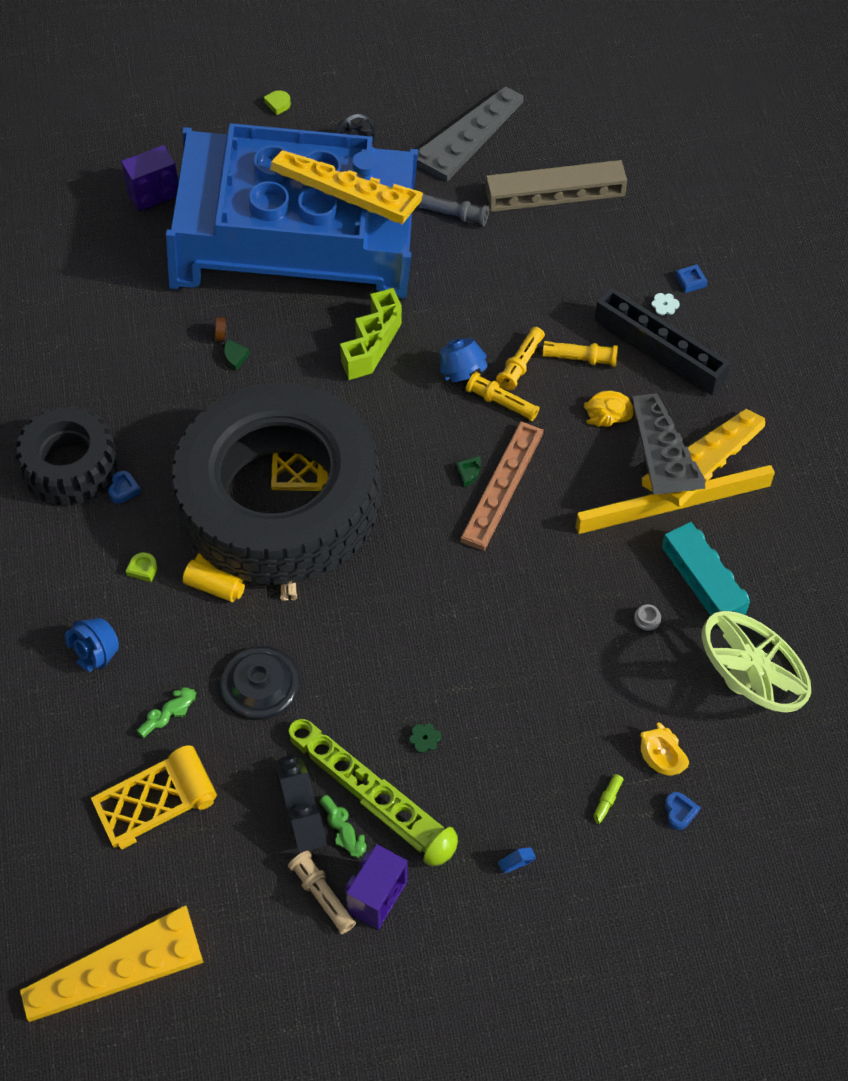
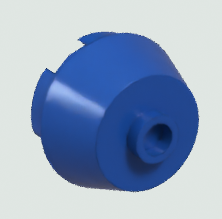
M472 338L454 339L440 350V373L444 374L446 381L450 378L452 382L469 379V374L475 372L478 368L481 372L487 368L488 365L485 360L487 355Z
M102 618L76 621L72 628L65 633L68 649L74 648L80 658L76 661L77 664L88 672L93 669H103L119 649V641L115 631Z

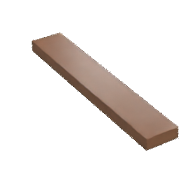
M520 421L461 536V543L485 551L543 436V429Z

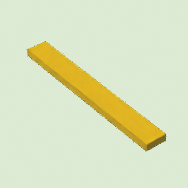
M768 465L705 481V489H698L680 507L657 494H651L578 512L576 529L578 534L770 487L775 472L772 466Z

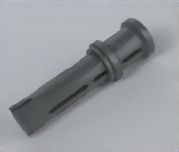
M425 194L422 196L421 204H418V208L456 216L462 222L467 220L477 222L483 227L489 215V206L486 205L480 207L472 205L469 201L458 203Z

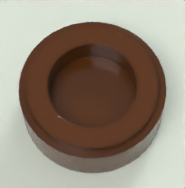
M216 317L215 341L224 342L226 319L225 317Z

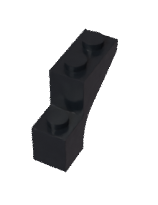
M284 756L279 759V762L273 764L297 849L301 853L326 846L327 842L320 813L315 804L308 771L301 756Z

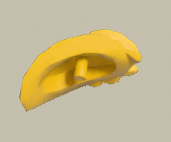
M599 392L584 404V408L590 417L586 422L598 427H608L614 422H625L633 416L631 401L619 392Z
M658 722L656 723L657 729L643 731L640 734L642 739L641 752L644 760L658 773L669 776L680 774L688 767V757L678 746L679 740L675 734H672L669 728H665Z

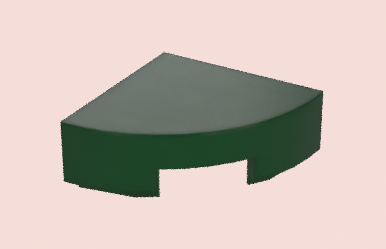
M228 339L225 344V357L229 366L237 371L248 357L249 349Z
M480 456L456 462V470L464 487L471 485L478 478L481 470Z

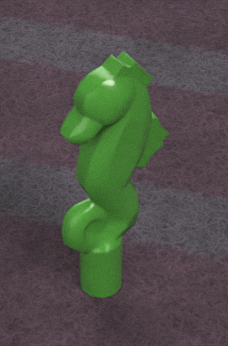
M186 687L173 691L174 697L179 698L165 703L162 711L158 709L151 710L147 715V721L136 732L144 739L154 728L165 726L169 722L171 715H175V717L186 716L187 708L192 701H195L196 692Z
M328 795L324 796L319 803L328 813L327 821L329 825L340 832L337 833L336 846L345 848L351 854V857L359 859L367 848L364 843L365 836L359 835L356 841L352 825L345 822L349 816L348 811L345 808L337 807Z

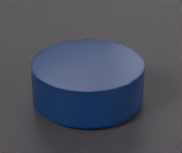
M366 151L358 152L354 155L352 167L356 173L370 175L375 172L377 166L375 155Z

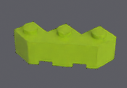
M394 288L370 294L371 314L355 319L357 339L340 344L341 363L349 380L373 373L402 324L401 304Z

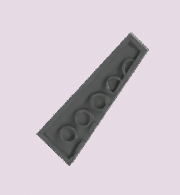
M505 86L432 141L418 150L417 166L448 182L523 103L524 96Z
M658 394L632 396L653 495L705 489V478L696 462H693L689 449L682 443V437L680 433L676 432L671 417L668 416V412Z

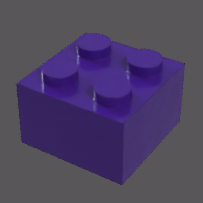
M164 145L121 161L127 193L138 211L177 197L179 183L176 165Z
M377 844L372 852L368 851L364 855L360 867H362L357 877L353 875L350 878L345 891L347 892L348 913L379 930L408 882V861Z

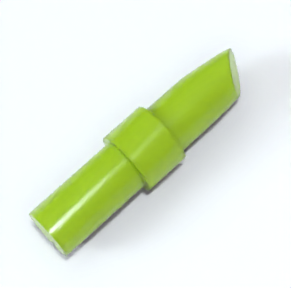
M613 775L606 791L602 793L599 799L600 803L594 813V820L597 824L602 822L616 799V794L624 780L620 775Z

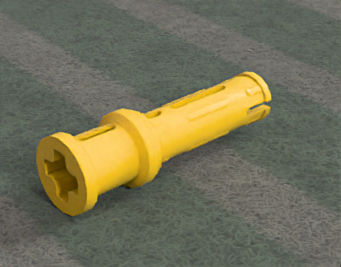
M531 328L515 356L506 361L505 369L497 375L496 381L503 389L514 390L519 377L525 374L527 362L545 336L540 328Z
M544 341L543 356L589 361L591 365L596 363L610 364L611 367H615L618 346L614 345L611 348L598 346L597 343H593L590 346Z
M474 372L466 386L467 392H474L484 397L486 402L494 401L530 419V421L536 418L540 409L539 406H535L500 388L498 382H491L481 377L478 372Z

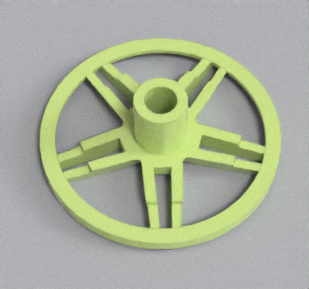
M731 611L717 612L705 622L702 628L704 649L710 661L732 691L744 695L765 708L779 712L799 710L809 700L811 683L803 663L792 648L774 631L749 616ZM736 623L753 629L767 639L754 647ZM715 624H718L724 632L723 637L733 649L712 647L710 632ZM772 642L775 646L767 655L762 649ZM778 649L791 663L798 678L783 667L771 662ZM771 683L786 692L787 690L792 691L799 696L798 699L789 704L774 702Z

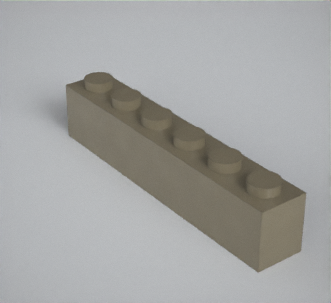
M622 160L495 174L486 177V195L490 212L625 196L627 177Z

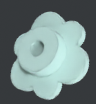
M658 293L655 295L651 305L653 308H656L655 311L658 315H665L666 313L672 315L680 303L678 300L673 299L672 294L664 295Z

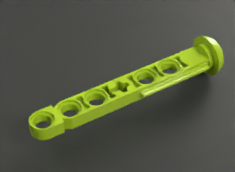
M299 719L290 725L289 734L293 745L304 754L308 751L310 759L361 800L360 803L416 850L419 852L423 851L425 853L423 859L425 864L437 866L451 859L458 845V835L453 827L444 829L442 825L385 779L381 780L330 737L321 734V730L310 721ZM301 728H305L310 732L305 738H297L294 733ZM324 744L330 749L326 754L319 755L314 752L315 747ZM338 761H346L350 766L345 771H338L334 768V765ZM357 779L360 781L367 779V785L360 784L357 786ZM380 794H386L391 800L385 805H379L375 802V798ZM400 811H407L412 817L407 822H400L395 816Z

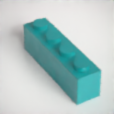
M689 522L665 534L662 549L710 616L721 611H731L746 615L750 604L747 592L744 589H740L735 582L732 572L721 563L716 550L711 549L705 541L702 531L696 529L693 523Z

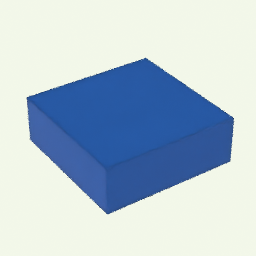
M698 264L676 270L675 277L685 293L707 286L708 281Z

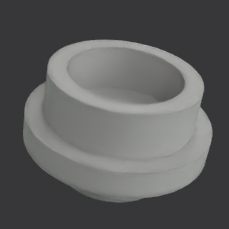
M646 604L636 610L634 621L643 630H654L660 625L661 614L655 606Z

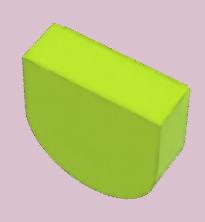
M274 91L264 97V103L276 115H279L289 109L291 105L290 95L285 91Z
M145 552L136 554L132 557L126 569L127 576L152 582L157 571L155 558Z

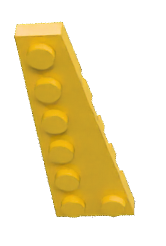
M745 409L687 447L690 451L691 459L698 465L706 482L712 477V472L717 467L722 468L730 455H735L742 449L743 445L747 444L765 427L764 417ZM649 474L642 477V486L652 491ZM698 490L657 495L680 507Z
M187 906L177 909L20 990L27 1020L31 1022L203 963Z

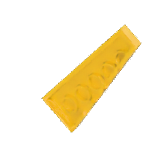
M283 150L271 161L270 170L284 177L299 181L303 185L316 188L325 194L335 196L349 204L357 205L371 213H376L400 224L406 221L421 202L423 193L396 184L393 187L379 184L380 179L373 177L370 180L357 177L356 172L350 170L339 172L335 170L333 165L317 162Z

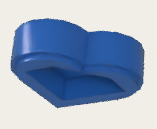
M119 471L114 474L112 478L113 484L108 490L110 499L114 503H123L141 493V489L136 481L126 471Z
M680 792L670 793L665 801V808L669 813L667 822L675 830L685 829L701 809L700 806Z
M531 847L517 849L500 860L498 865L502 873H509L533 862L536 856Z

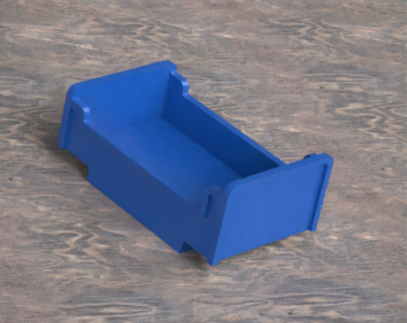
M232 123L229 125L228 134L192 131V128L183 127L184 153L172 229L167 230L166 233L170 289L178 290L179 286L192 288L199 286L201 268L371 283L376 284V289L379 292L394 288L398 298L406 299L411 252L409 250L412 213L403 224L393 222L386 217L371 213L357 205L349 204L345 200L325 194L316 188L303 185L301 182L289 177H284L270 170L271 161L283 150L317 162L333 165L335 170L339 172L348 170L355 172L352 167L354 155L358 152L366 151L375 155L377 159L376 170L370 175H360L357 173V177L370 180L373 177L380 179L379 184L393 187L396 184L414 190L418 149H410V152L376 149L372 147V137Z

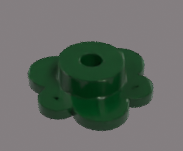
M417 724L412 728L413 735L410 736L409 740L411 744L415 745L417 752L425 753L428 749L433 751L437 748V743L441 740L442 735L440 731L434 730L432 724H426L425 726Z

